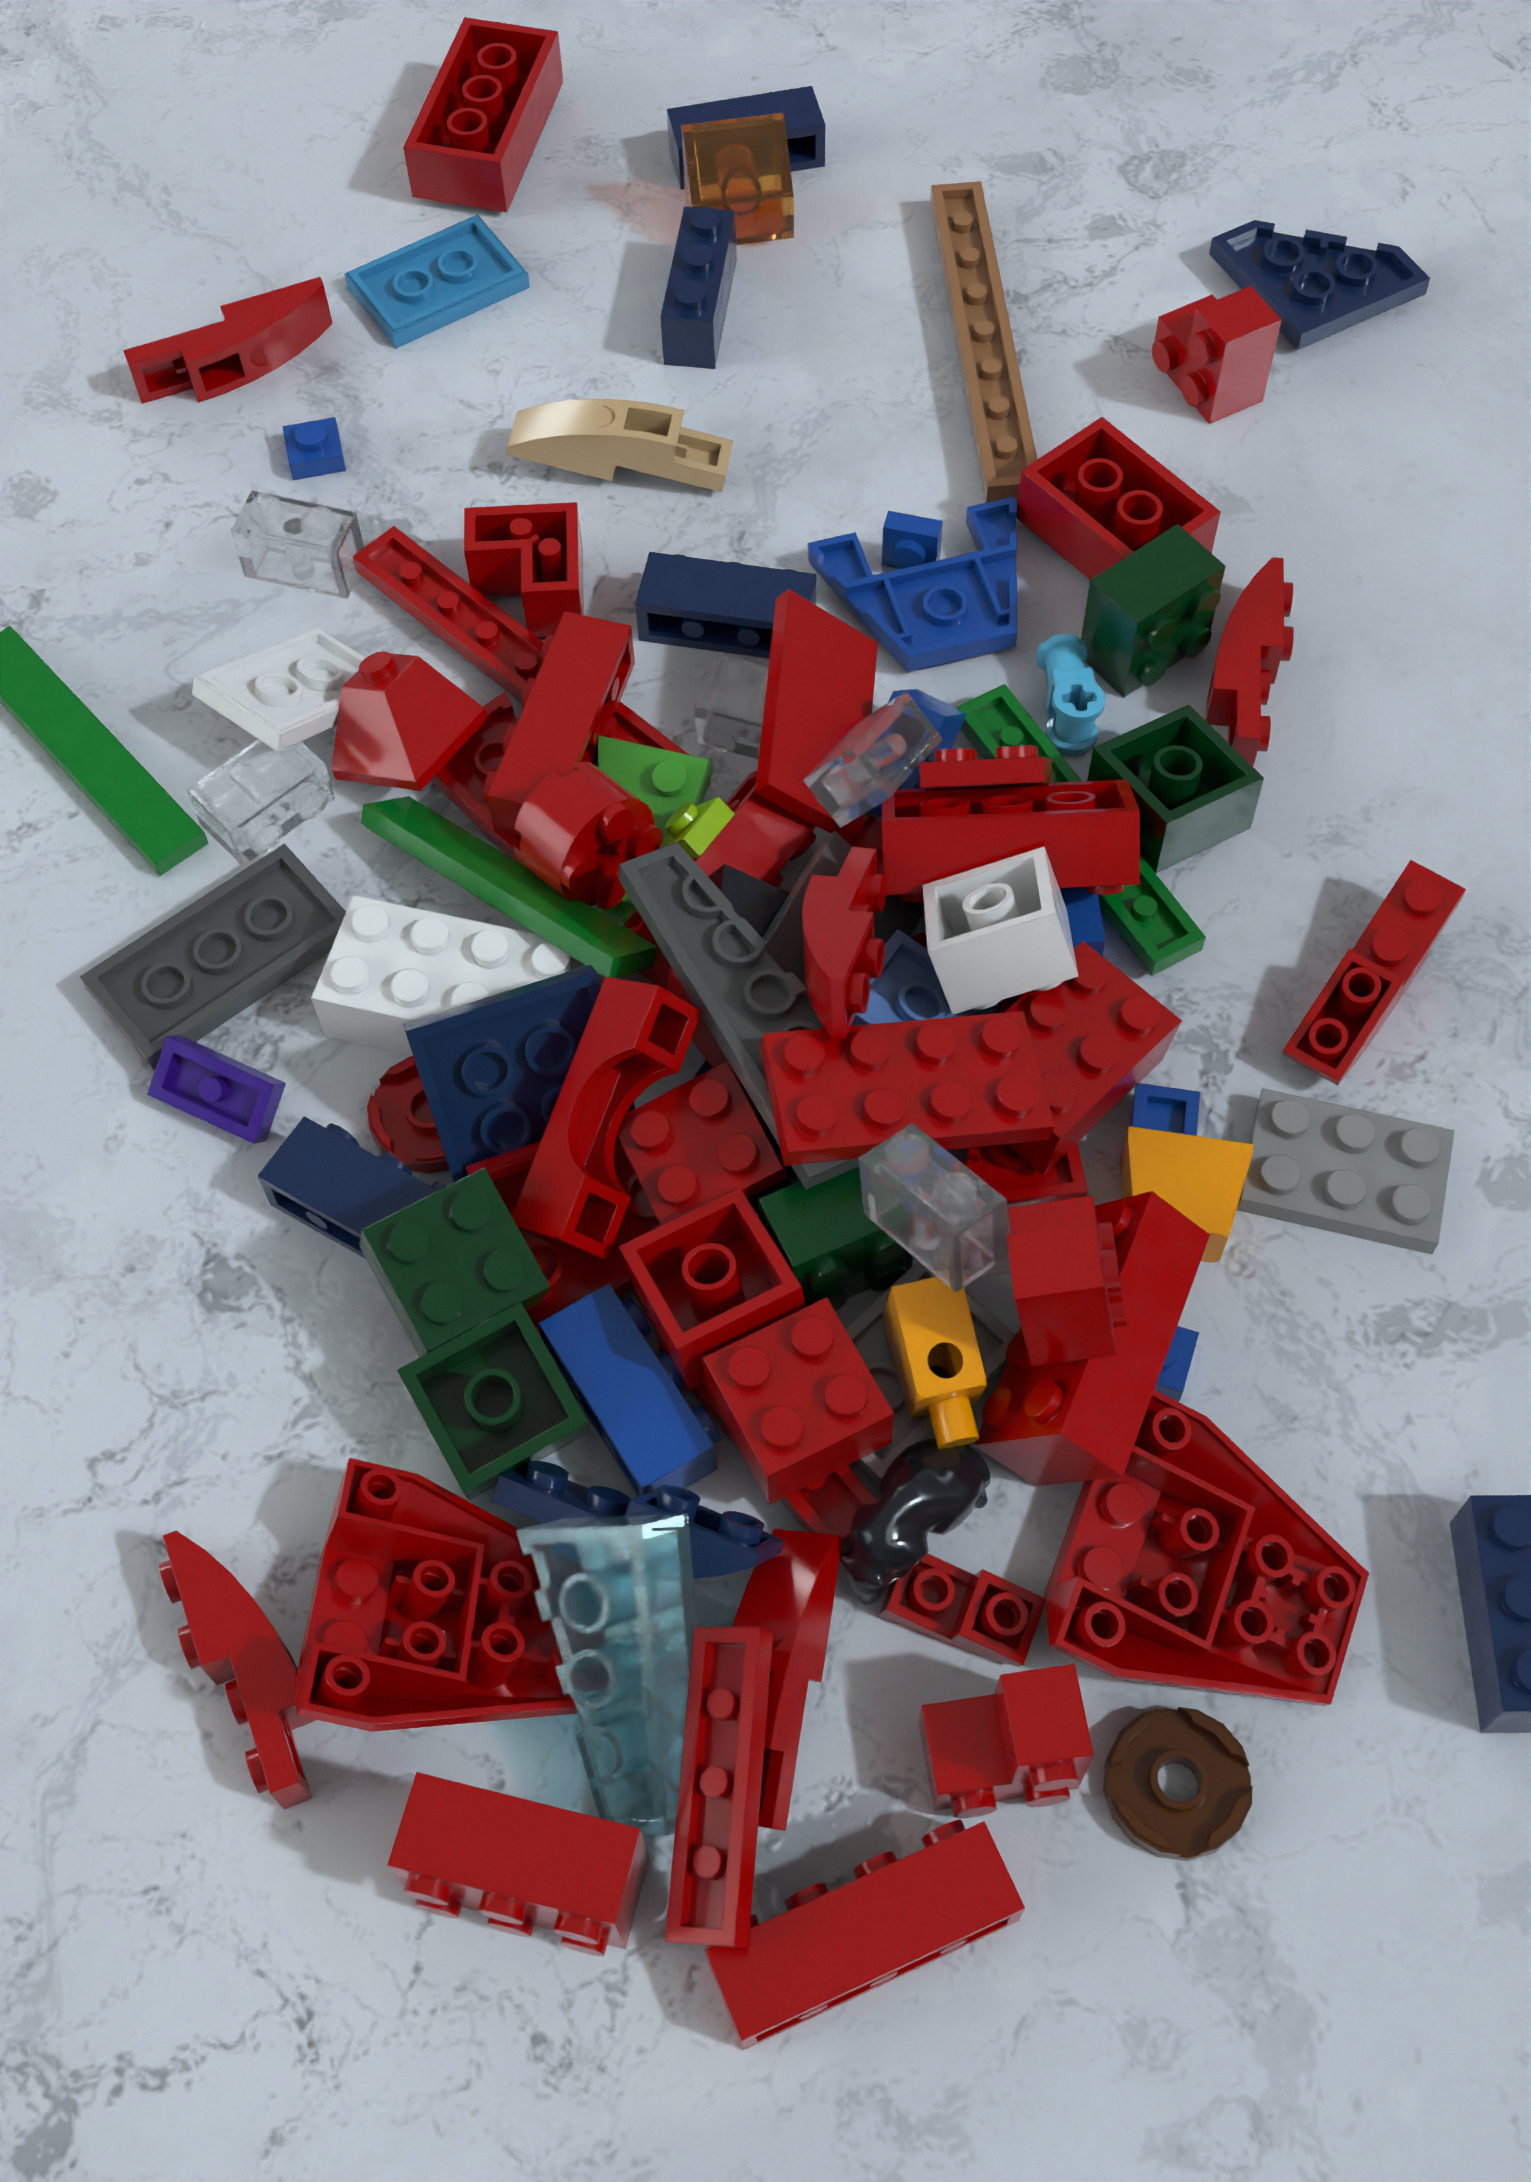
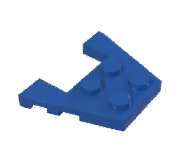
M1015 497L967 507L966 525L978 550L977 552L881 574H872L856 532L808 543V561L810 565L907 672L1016 647L1018 629L1016 576L1017 502Z

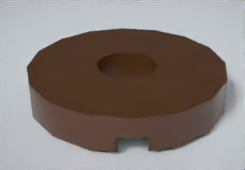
M1178 1707L1177 1710L1167 1708L1158 1711V1708L1141 1713L1120 1730L1105 1760L1103 1792L1112 1819L1132 1843L1160 1858L1189 1861L1215 1853L1240 1830L1252 1805L1253 1785L1251 1786V1776L1248 1770L1249 1762L1243 1746L1223 1723L1197 1709ZM1171 1763L1182 1764L1189 1768L1195 1775L1198 1783L1196 1796L1184 1802L1170 1799L1162 1792L1159 1786L1158 1771L1164 1765Z

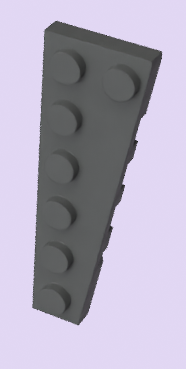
M678 842L621 863L619 867V881L695 1007L702 1011L701 1017L779 1144L760 1053V1044L763 1033L824 1028L818 1020L810 1000L805 996L807 988L792 971L786 974L765 950L766 942L746 919L740 917L734 911L732 903ZM879 1157L791 1166L807 1190Z

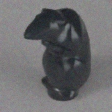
M927 1439L905 1448L887 1468L881 1483V1500L877 1503L864 1504L857 1508L850 1528V1549L848 1553L841 1554L840 1561L846 1570V1578L850 1586L864 1604H870L878 1600L892 1582L904 1577L924 1558L929 1551L927 1543L928 1533L947 1534L962 1524L974 1508L980 1509L987 1504L988 1499L985 1489L990 1484V1471L985 1460L974 1448L966 1444L938 1449L936 1439Z

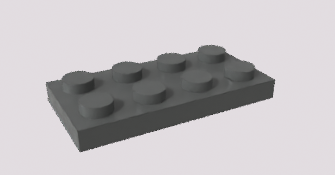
M284 843L81 975L80 978L91 996L150 1068L155 1070L166 1036L181 1035L197 1042L328 954L333 946L346 911Z

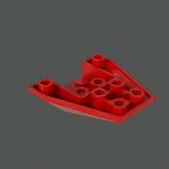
M1154 1390L1123 1477L1084 1481L1045 1589L1049 1646L1115 1679L1327 1706L1332 1703L1369 1572L1207 1416Z
M349 1457L318 1563L294 1684L297 1716L375 1732L597 1712L602 1705L613 1580L595 1570L579 1567L544 1554L547 1546L546 1543L419 1474Z

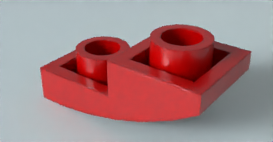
M927 1553L904 1577L890 1584L879 1616L954 1647L999 1662L1021 1667L1025 1663L1046 1600L1044 1597L984 1569L974 1575Z

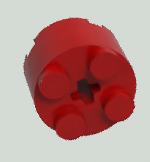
M578 762L571 764L578 770L564 777L555 771L544 778L530 793L516 819L514 829L521 834L520 849L514 846V853L521 864L567 901L579 899L589 906L597 904L602 909L607 910L617 905L626 893L618 879L620 864L658 850L663 834L661 829L655 825L653 813L647 804L594 764Z

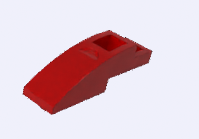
M321 277L222 305L220 309L224 321L123 350L141 403L144 404L193 389L199 403L249 384L297 356L333 324Z
M1272 557L1255 574L1232 609L1220 640L1206 702L1205 721L1209 725L1228 726V743L1252 767L1254 766L1257 751L1266 752L1270 740L1271 718L1270 716H1261V705H1267L1270 684L1275 683L1280 661H1290L1293 649L1294 629L1292 626H1284V617H1289L1293 601V583L1284 582V558Z
M851 847L837 877L812 875L805 891L802 907L805 985L810 1004L818 1020L832 1038L846 1039L856 1013L864 1014L867 1010L871 978L879 979L883 970L885 946L883 939L874 938V912H882L884 909L887 894V878L885 874L877 873V849Z
M1410 860L1353 949H1348L1284 1047L1282 1054L1338 1086L1366 1050L1429 956L1431 947L1462 901L1466 889Z
M774 1529L771 1535L784 1539L781 1553L754 1567L732 1627H762L773 1632L758 1826L786 1831L808 1681L822 1682L843 1537L831 1534Z
M177 1530L163 1535L169 1560L159 1563V1570L170 1601L173 1604L182 1601L188 1624L178 1628V1636L184 1656L191 1669L200 1666L216 1685L225 1683L227 1698L238 1725L249 1722L256 1747L245 1751V1757L257 1792L261 1794L269 1791L270 1795L284 1810L312 1799L292 1730L316 1720L297 1716L294 1684L298 1667L289 1649L256 1601L230 1571L205 1549Z

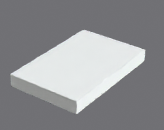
M317 627L195 676L193 679L192 695L278 752L337 726L341 688L359 670V665L365 657Z

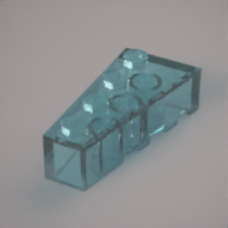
M688 1513L564 1518L516 1530L523 1556L532 1554L542 1588L534 1592L542 1622L551 1619L563 1664L555 1666L563 1695L570 1694L574 1700L583 1729L576 1735V1740L599 1818L640 1828L642 1835L669 1836L675 1833L694 1627H698Z

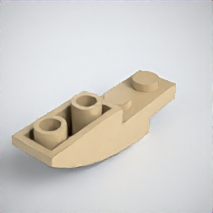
M579 399L546 403L517 411L506 455L611 482L613 481L616 466L636 470L640 473L651 474L695 487L722 492L733 440L681 427L684 415L683 409L631 400Z

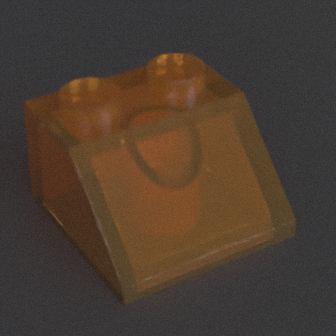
M775 113L681 125L686 206L735 210L736 245L794 238V195L784 114Z

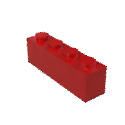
M564 611L556 632H549L547 634L541 652L542 666L537 677H530L524 688L521 716L518 723L511 722L506 730L503 741V758L498 770L491 769L485 780L483 802L490 807L494 831L521 837V834L514 829L517 816L530 793L544 778L555 771L564 777L578 770L571 765L574 763L588 762L595 765L598 758V735L606 737L635 665L631 625Z
M754 771L745 778L725 802L735 815L702 855L693 860L707 876L726 864L778 888L783 880V876L779 872L789 859L795 860L810 848L817 837L813 832L816 826L755 793L757 771ZM636 909L623 926L658 947L654 967L640 972L652 984L659 985L667 990L668 974L671 965Z
M955 1820L944 1824L922 1837L924 1849L900 1860L897 1859L894 1851H888L872 1857L853 1869L857 1880L830 1892L825 1882L809 1886L784 1901L787 1912L761 1924L756 1914H752L748 1949L713 1946L704 1949L707 1962L742 2049L746 2050L1018 1922L1025 1910V1906L985 1821L967 1829L962 1820Z

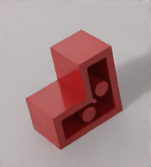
M1251 286L1218 300L1213 295H1209L1158 317L1155 341L1152 345V358L1157 368L1161 372L1166 373L1182 391L1186 402L1190 406L1195 407L1206 421L1211 424L1263 401L1282 320Z
M577 502L464 508V555L472 587L484 596L521 594L527 629L537 637H545L549 632L555 633L564 611L584 615L583 545Z
M1093 1196L1008 1208L1011 1234H1006L1014 1301L1031 1367L1117 1355L1113 1328L1127 1326V1319L1117 1265L1118 1259L1112 1221H1097Z
M1075 1663L1001 1674L995 1694L921 1705L918 1724L933 1809L937 1811L952 1808L954 1818H972L987 1815L997 1810L996 1801L1025 1797L1028 1807H1043L1065 1802L1071 1798L1069 1790L1079 1788L1094 1756Z

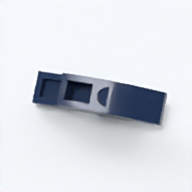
M530 1461L527 1466L500 1474L492 1497V1502L552 1527L544 1554L579 1567L616 1576L647 1580H692L723 1576L762 1564L780 1554L784 1539L764 1532V1523L753 1516L736 1511H725L721 1514L699 1505L701 1498L690 1490L673 1485H662L658 1489L630 1500L626 1494L609 1487L592 1486L587 1488L568 1480L569 1472L566 1469L544 1461Z

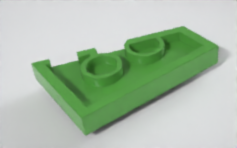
M598 735V768L649 806L654 816L655 825L662 831V841L670 833L665 828L666 822L679 808L690 801L695 806L703 803L714 770L709 759ZM627 892L623 899L613 908L605 910L598 906L599 912L621 924H624L636 910Z

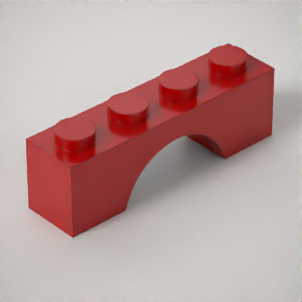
M605 977L512 1214L520 1230L555 1246L603 1260L608 1259L631 1199L629 1194L620 1185L614 1167V1148L619 1127L632 1103L646 1088L661 1078L679 1073L702 1013L700 1009L659 985Z

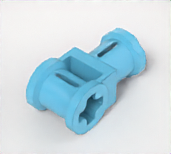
M1074 634L1054 635L1041 643L1036 651L1037 665L1045 671L1048 685L1045 702L1048 723L1045 735L1059 753L1068 756L1083 755L1093 749L1098 737L1095 719L1100 717L1105 706V695L1102 688L1095 682L1092 667L1085 668L1084 663L1088 657L1086 643Z

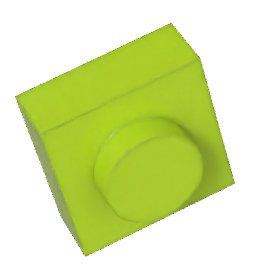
M719 796L697 806L690 801L679 808L666 822L665 828L670 833L661 842L658 849L678 842L692 859L700 857L735 813Z

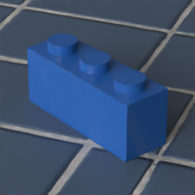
M608 1283L538 1323L543 1342L568 1387L637 1497L658 1489L662 1485H673L685 1489L717 1470L714 1444L721 1441L720 1435L706 1410L701 1405L691 1410L679 1390L685 1387V1383L669 1354L664 1351L656 1356L648 1344L645 1336L650 1334L649 1326L642 1312L631 1298L622 1303Z

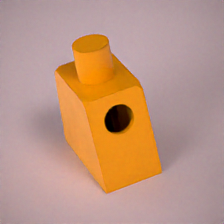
M1129 1126L1120 1159L1122 1196L1126 1198L1149 1191L1156 1193L1210 1234L1201 1261L1218 1262L1221 1259L1231 1231L1252 1158L1254 1144Z
M960 1271L892 1286L882 1316V1322L910 1418L930 1415L938 1449L966 1445L978 1440L979 1434L971 1405L978 1403L987 1384ZM930 1368L942 1369L951 1378H940Z

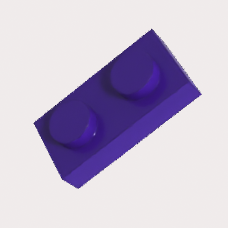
M173 1035L166 1036L147 1095L256 1144L267 1141L286 1083L186 1037Z

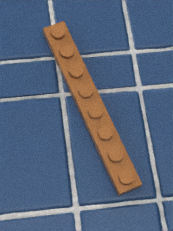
M977 181L931 185V209L986 502L1015 497L1018 500L1021 470L1036 461L1037 455L982 183Z

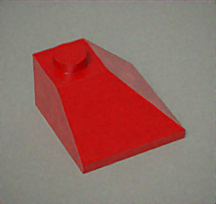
M386 651L376 652L360 663L359 670L341 688L331 771L337 780L421 791L489 717L484 707L419 656L392 654Z

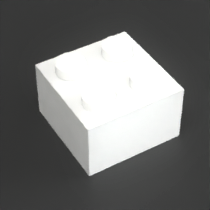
M1045 846L922 885L928 954L952 1014L970 1009H987L1003 999L1033 990H1049L1057 987L1063 981L1079 977L1067 909Z

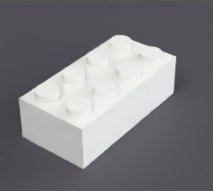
M353 895L311 999L325 1037L413 1056L403 1027L404 1023L586 965L535 933Z

